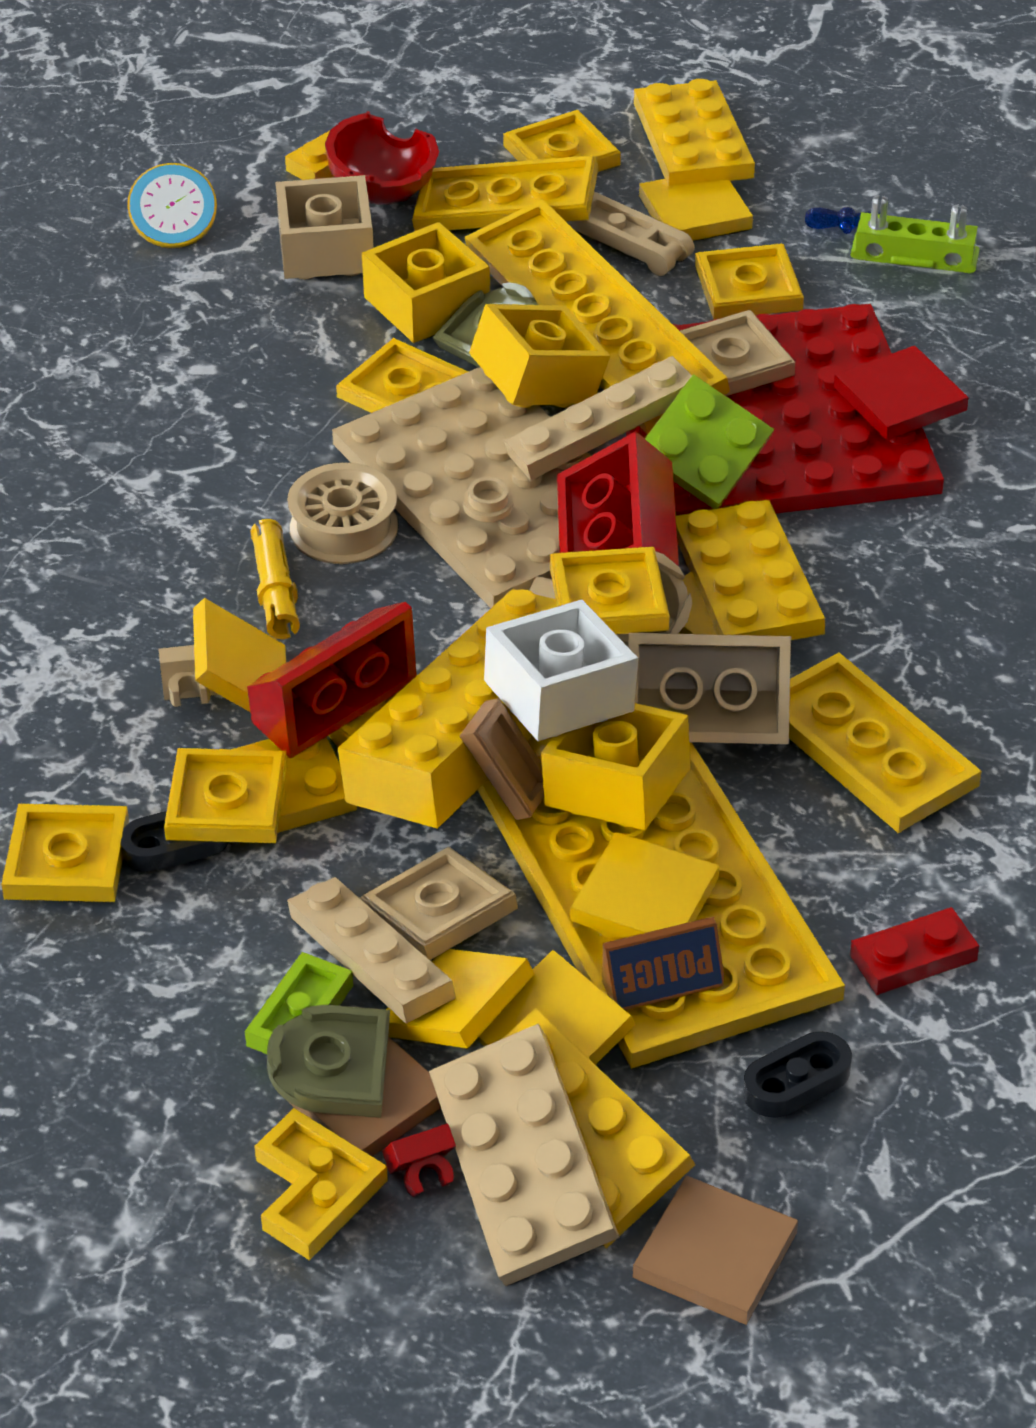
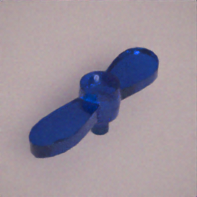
M820 207L812 208L805 213V223L814 229L839 226L845 234H849L855 227H858L861 213H856L850 207H844L839 212Z

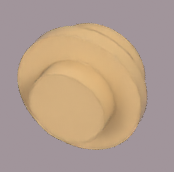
M483 477L470 484L463 497V508L471 518L485 523H492L504 519L511 513L513 509V496L502 480L493 477Z

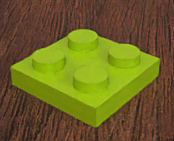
M693 374L645 439L672 461L673 481L711 508L718 509L768 442L774 429Z

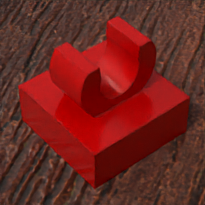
M448 1123L393 1141L382 1151L390 1174L407 1169L404 1175V1184L412 1197L423 1192L422 1183L419 1180L421 1168L429 1167L434 1169L438 1174L442 1187L453 1182V1168L449 1161L443 1157L456 1147Z

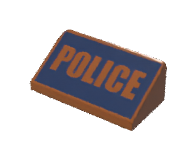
M714 917L603 943L602 983L608 996L626 1011L723 986L724 969L717 924Z

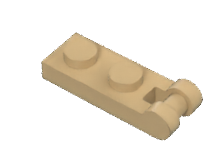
M594 192L589 220L568 221V224L574 230L647 263L652 273L658 276H664L675 267L676 261L685 260L694 252L695 248L693 240L685 232L597 192Z

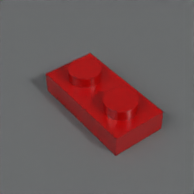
M950 907L851 940L850 956L875 994L879 995L977 961L979 944L955 910Z

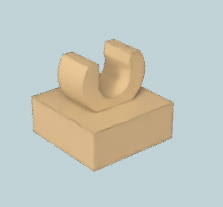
M194 645L158 649L164 701L170 700L174 707L181 706V699L200 697L201 703L205 704L210 701L211 695H216L215 692L195 681Z

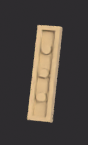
M673 356L655 363L651 367L504 440L508 456L530 480H533L663 414L692 375Z
M336 877L317 883L307 891L287 900L291 918L345 968L352 970L353 975L405 1023L455 999L452 979Z

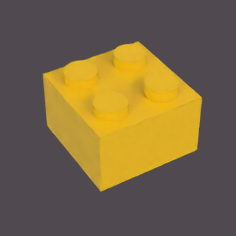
M440 222L362 252L364 298L412 343L435 335L460 306L476 292L481 290L484 294L490 292V266Z
M485 304L469 354L483 369L485 375L505 395L506 400L512 405L522 408H529L532 405H555L568 408L596 395L610 359L608 352L565 305Z
M635 703L633 712L553 737L541 752L545 806L568 811L575 815H584L617 823L624 827L646 830L691 769L688 715Z

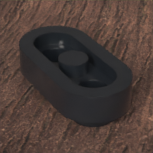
M167 811L131 821L123 828L121 839L122 855L125 863L129 867L143 872L157 871L214 856L223 851L229 844V842L166 840L164 824Z
M823 1031L808 1033L755 1060L748 1066L744 1074V1100L748 1107L759 1115L771 1118L787 1116L841 1088L848 1081L852 1061L851 1049L847 1042L836 1034ZM814 1068H825L826 1070L818 1071Z

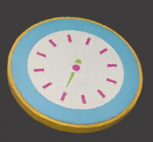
M165 163L146 170L136 179L129 192L128 214L134 229L142 238L160 247L181 248L197 242L207 234L216 217L217 200L211 183L201 172L184 164Z

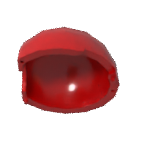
M369 111L339 122L329 131L325 142L327 162L333 177L365 175L369 204L391 205L404 202L430 181L439 154L436 139L432 134L415 129L413 136L410 138L402 139L395 137L386 129L384 118L371 115Z

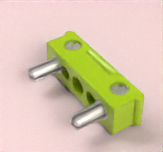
M880 195L873 197L871 213L861 212L850 253L852 258L963 273L976 271L980 248L976 246L978 226L966 225L967 208L964 205L961 206L959 224H957L959 204L954 205L951 209L950 223L887 215L888 199L885 196H882L880 214H878Z

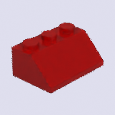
M635 431L557 474L560 553L654 547L656 552L664 554L679 566L672 461Z
M401 602L374 609L358 620L349 622L340 631L315 646L306 648L297 657L274 671L263 674L257 681L247 686L252 723L281 751H286V755L291 759L401 691L417 676L412 607L406 602Z

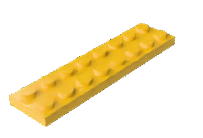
M543 199L465 236L467 247L490 266V274L500 284L509 282L523 285L532 293L539 305H565L610 355L600 384L603 390L651 367L655 363L673 356L691 375L694 374L723 395L730 392L727 376ZM663 414L639 426L648 435Z

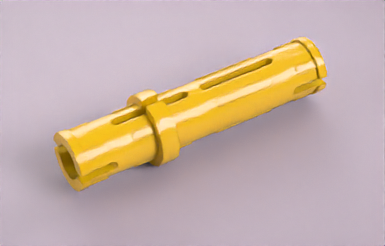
M262 519L259 520L261 535L256 524L250 530L260 579L257 589L258 603L264 607L269 635L275 639L291 638L288 627L289 622L291 631L294 634L300 628L295 608L298 600L297 586L290 579L282 526L276 520Z

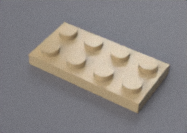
M539 1024L429 1071L446 1123L449 1124L456 1144L455 1150L496 1272L505 1286L620 1238L546 1035Z

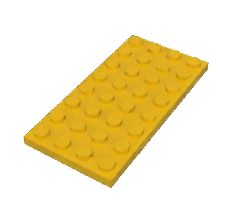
M532 736L528 740L540 761L542 750L553 737L537 741ZM689 742L691 769L646 830L624 827L617 823L584 815H575L568 811L545 806L544 799L530 818L516 820L489 779L478 789L479 794L574 966L606 995L608 994L602 983L603 943L622 938L570 921V907L614 833L619 832L719 865V879L695 921L714 917L716 921L724 969V985L719 988L626 1010L632 1016L636 1025L618 1042V1045L631 1069L844 1000L845 984L692 742Z

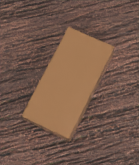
M498 698L485 701L460 734V738L516 820L530 818L544 799L542 762L501 700Z

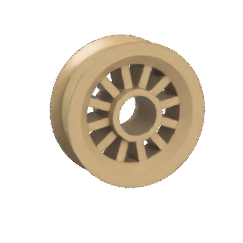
M357 463L327 464L303 474L294 482L289 490L287 498L288 508L293 516L290 522L291 539L301 552L313 559L334 564L365 561L385 551L397 536L398 519L394 512L397 503L396 489L392 481L377 469Z

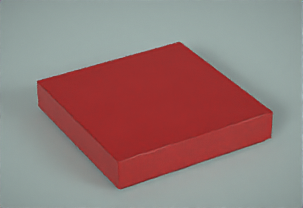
M915 345L838 372L834 377V388L886 440L967 411L969 397Z

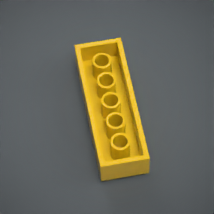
M512 589L342 743L338 747L345 802L438 829L488 780L460 738V734L485 701L499 698L484 681L486 627L557 607L556 599L536 595L529 590ZM502 702L528 741L533 735Z

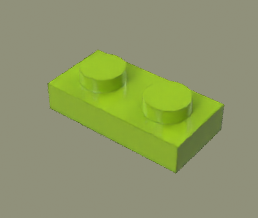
M301 952L245 1030L246 1046L267 1054L270 1036L278 1025H283L292 1018L301 1015L302 1010L307 1007L316 1005L340 1006L353 987L352 970Z

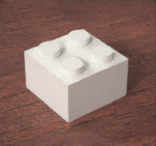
M583 600L486 627L484 681L537 741L556 737L560 734L598 722H604L634 711L638 657Z

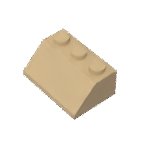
M629 633L628 648L638 657L635 703L688 715L689 742L789 744L791 636Z

